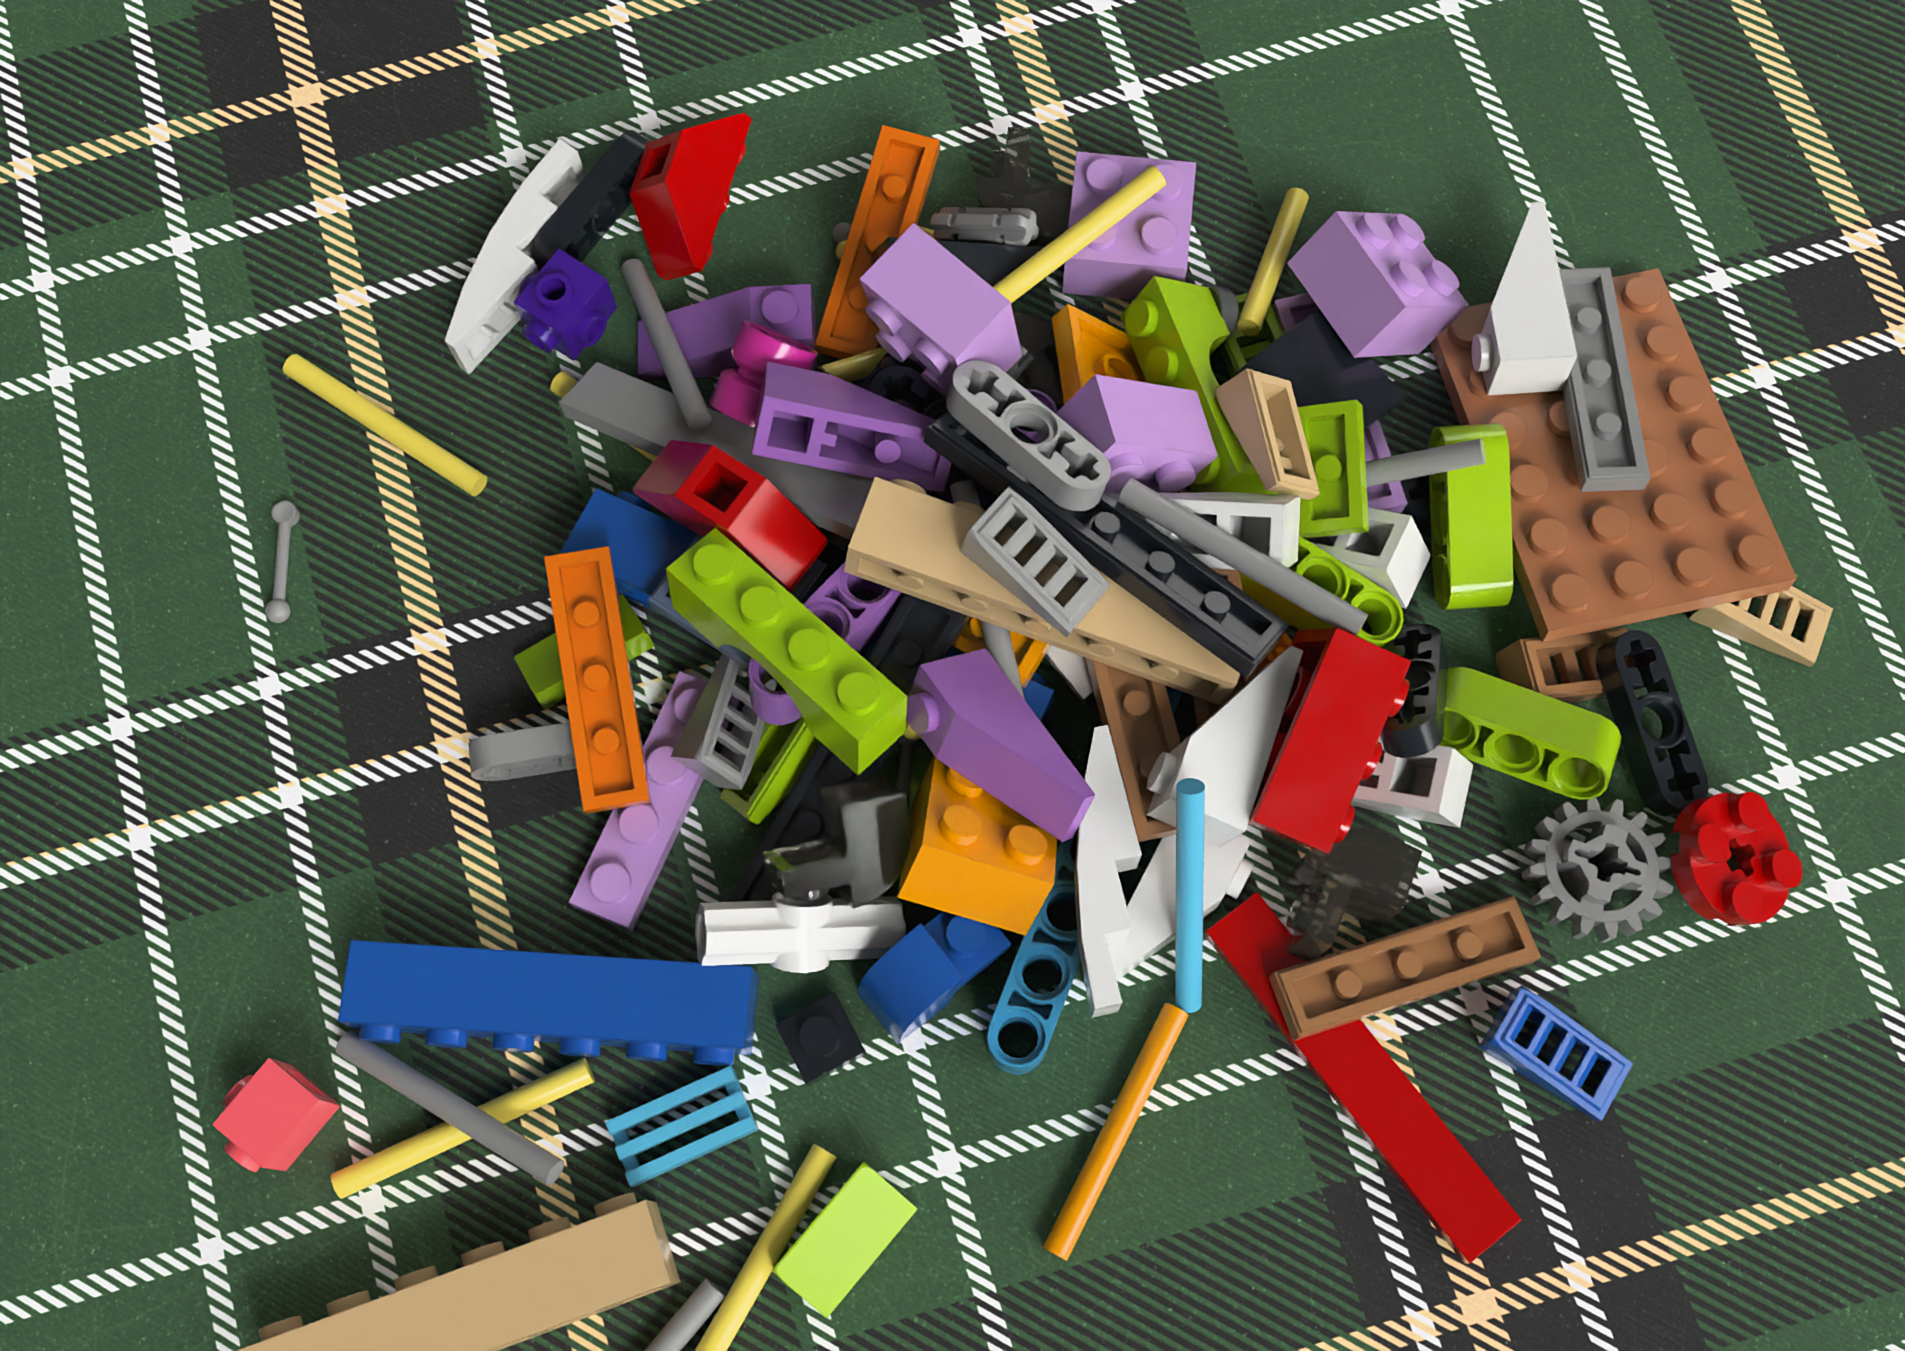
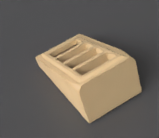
M1246 368L1216 388L1215 395L1219 406L1266 490L1284 495H1301L1300 498L1312 500L1320 495L1291 381Z
M1791 586L1787 591L1756 597L1762 600L1757 617L1747 612L1752 598L1736 601L1735 605L1725 603L1692 610L1689 620L1811 667L1816 662L1833 608ZM1775 605L1785 609L1779 629L1769 624ZM1798 614L1810 618L1802 642L1791 636Z

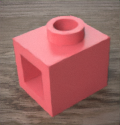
M268 1058L254 1076L248 1075L232 1087L222 1104L225 1110L212 1125L229 1139L223 1148L230 1157L252 1172H257L260 1167L287 1171L341 1105L293 1065Z

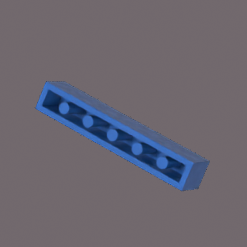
M351 940L338 1022L360 1030L359 1040L374 1043L400 1044L403 1032L426 1034V1045L445 1048H466L468 1037L493 1038L492 1049L507 1052L531 1053L533 1052L534 1041L560 1043L559 1053L570 1056L599 1057L601 1046L627 1047L626 1058L633 1060L663 1062L667 1060V1051L673 1050L694 1052L693 1062L697 1064L733 1066L734 1055L752 1056L759 975L752 966L741 965L702 966L701 963Z

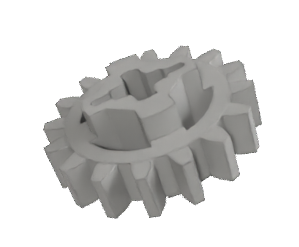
M1596 797L1584 799L1580 802L1578 811L1569 801L1563 803L1554 810L1555 820L1546 816L1534 827L1542 839H1533L1524 846L1523 852L1529 857L1536 859L1537 864L1522 872V879L1538 881L1541 888L1529 900L1532 905L1549 902L1554 909L1550 913L1547 923L1552 927L1564 919L1572 921V938L1577 940L1588 935L1593 927L1600 943H1607L1616 938L1618 929L1626 937H1629L1643 929L1641 919L1649 922L1659 917L1663 912L1658 903L1653 899H1662L1673 892L1674 886L1667 881L1659 879L1660 873L1671 868V859L1668 857H1657L1655 848L1666 839L1664 834L1656 833L1647 836L1641 829L1645 825L1648 816L1641 812L1628 820L1623 817V801L1619 799L1610 803L1604 811L1600 810ZM1579 829H1592L1591 834L1585 838V842L1575 839L1569 843L1563 841L1570 832ZM1592 858L1598 860L1597 867L1588 863V861ZM1598 871L1601 874L1607 875V878L1604 880L1598 879ZM1627 895L1632 897L1627 905L1621 909L1603 911L1604 905L1610 902L1611 896L1622 898Z

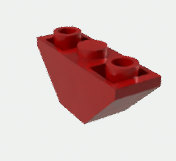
M744 112L677 131L647 142L629 194L656 273L665 281L701 272L712 255V239L719 218L729 204L730 194L728 191L736 167L746 152L745 139L752 118Z
M670 440L632 488L634 494L701 537L706 536L714 528H717L789 593L794 590L828 544L827 538L767 478L712 444Z

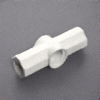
M803 889L777 892L772 896V901L700 903L695 922L697 958L702 966L769 963L774 968L797 973L823 970L829 966V960L881 958L906 935L902 903L897 897L832 899L828 894Z

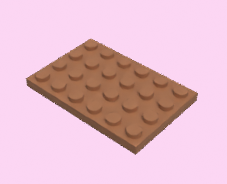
M1659 268L1612 277L1651 477L1644 490L1580 492L1563 390L1487 395L1483 371L1476 372L1473 367L1472 340L1475 334H1481L1493 302L1469 306L1430 343L1459 424L1499 423L1506 430L1510 456L1513 566L1542 642L1787 591L1797 579Z

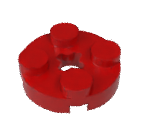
M1725 792L1697 799L1688 804L1675 820L1672 834L1681 832L1679 839L1680 853L1670 855L1673 877L1685 901L1697 914L1707 920L1720 919L1727 923L1726 926L1732 927L1767 921L1775 916L1787 900L1789 889L1797 887L1801 882L1803 872L1800 859L1790 850L1785 834L1777 820L1769 812L1766 801L1755 792L1741 794ZM1730 848L1736 857L1737 870H1731L1727 864V860L1732 855Z

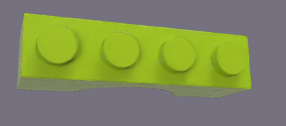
M1153 276L1121 314L1120 318L1147 383L1197 391L1218 457L1196 475L1195 481L1189 485L1191 493L1240 492L1280 494L1266 490L1217 401L1215 389L1220 385L1211 369L1209 356L1227 338L1230 332L1219 313L1209 287Z
M717 528L710 531L666 568L673 609L715 647L719 648L725 644L734 646L758 662L793 700L810 732L858 776L906 732L908 696Z

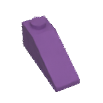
M811 284L747 287L665 313L694 378L720 377L723 370L736 368L737 363L732 357L731 347L744 320L780 332L816 351L817 317ZM640 320L638 321L639 380L667 379L643 321ZM818 354L811 371H814L815 367L818 368Z
M767 361L755 416L752 455L873 479L878 477L889 482L893 479H902L915 483L923 489L943 493L952 465L950 461L923 442L928 426L935 419L831 374Z
M984 648L921 664L907 697L906 717L911 728L922 737L936 759L1058 840L1063 842L1072 839L1088 811L1095 793L987 649Z

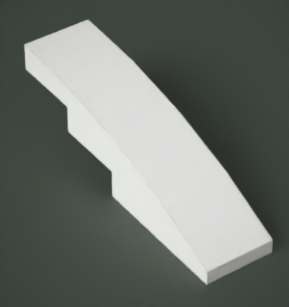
M560 138L522 182L489 232L463 285L445 342L459 367L468 374L476 368L521 319L513 302L517 299L523 282L531 274L538 273V268L541 266L532 258V245L535 237L546 221L586 176L578 151Z
M1108 725L1094 728L1084 780L1095 793V797L1077 829L1074 870L1078 949L1091 1018L1118 1012L1122 1004L1108 944L1128 939L1132 925L1118 872L1136 869L1142 855Z

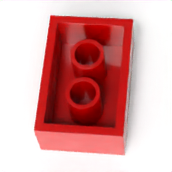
M1337 627L1297 630L1291 646L1302 650L1303 654L1248 821L1249 824L1289 842L1327 854L1330 853L1333 844L1340 843L1350 830L1355 815V807L1350 804L1360 781L1367 780L1372 775L1380 760L1382 744L1378 742L1387 718L1393 717L1398 713L1407 697L1409 681L1405 679V676L1412 662Z

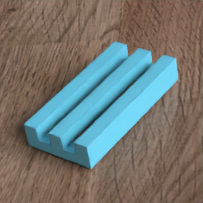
M728 1066L605 1122L609 1134L613 1136L616 1144L615 1150L619 1160L623 1162L626 1170L625 1176L631 1187L642 1184L758 1131L732 1066ZM726 1087L729 1094L728 1097L630 1140L628 1130ZM736 1111L739 1122L642 1166L640 1165L637 1154L729 1112Z

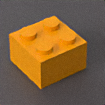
M933 756L912 802L897 898L1026 936L1054 885L1057 838Z

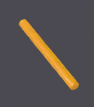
M1164 1003L1043 1246L1045 1250L1065 1261L1068 1260L1189 1016L1180 1008Z

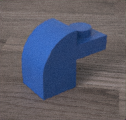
M943 911L925 926H922L920 923L890 948L864 975L856 993L894 1041L899 1044L949 1005L955 992L1007 952L1011 942L998 927Z

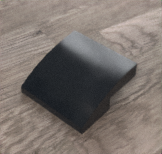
M1320 309L1275 340L1231 377L1233 378L1247 368L1291 381L1297 407L1358 400L1363 405L1364 431L1391 412L1406 397L1370 357H1353Z

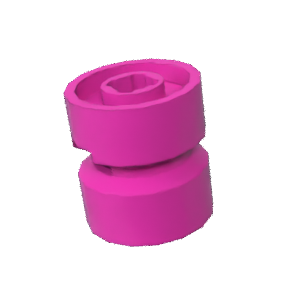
M744 320L731 347L732 357L736 361L737 366L736 368L725 369L721 372L709 404L721 413L754 427L767 361L811 370L818 353L789 336Z

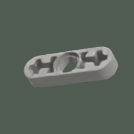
M972 360L960 364L955 369L946 396V406L950 414L1060 507L1072 511H1085L1099 503L1111 476L1110 463L1100 450L998 366L986 361ZM1017 426L1032 428L1042 436L1044 441L1038 444L1023 442L1014 436L1011 428Z

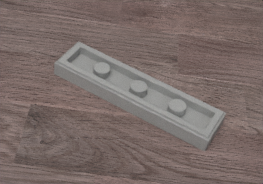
M1610 267L1559 269L1577 352V358L1562 390L1580 492L1644 490L1651 477Z

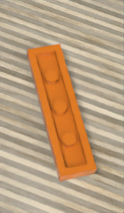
M882 125L815 342L818 353L845 359L881 347L875 336L879 332L878 326L873 325V320L865 311V307L869 302L860 278L872 266L871 253L888 237L900 238L913 223L918 225L940 152L939 139Z
M609 546L544 556L583 811L589 814L651 803L611 550Z

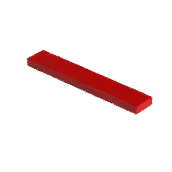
M1258 892L1204 933L1205 938L1464 1264L1473 1262L1522 1221L1361 1020L1296 1041L1292 1040L1268 977L1276 971L1305 963L1312 959Z

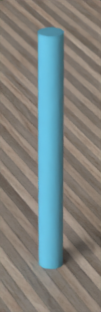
M1194 778L1180 780L1176 785L1175 1006L1186 1013L1196 1012L1202 1006L1205 784Z

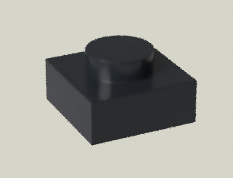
M835 992L775 1024L807 1086L816 1083L867 1054Z

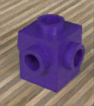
M560 249L554 253L538 273L531 274L523 282L518 297L513 302L525 325L522 332L532 344L549 354L556 349L573 361L585 347H591L598 342L606 329L607 320L617 309L607 279Z

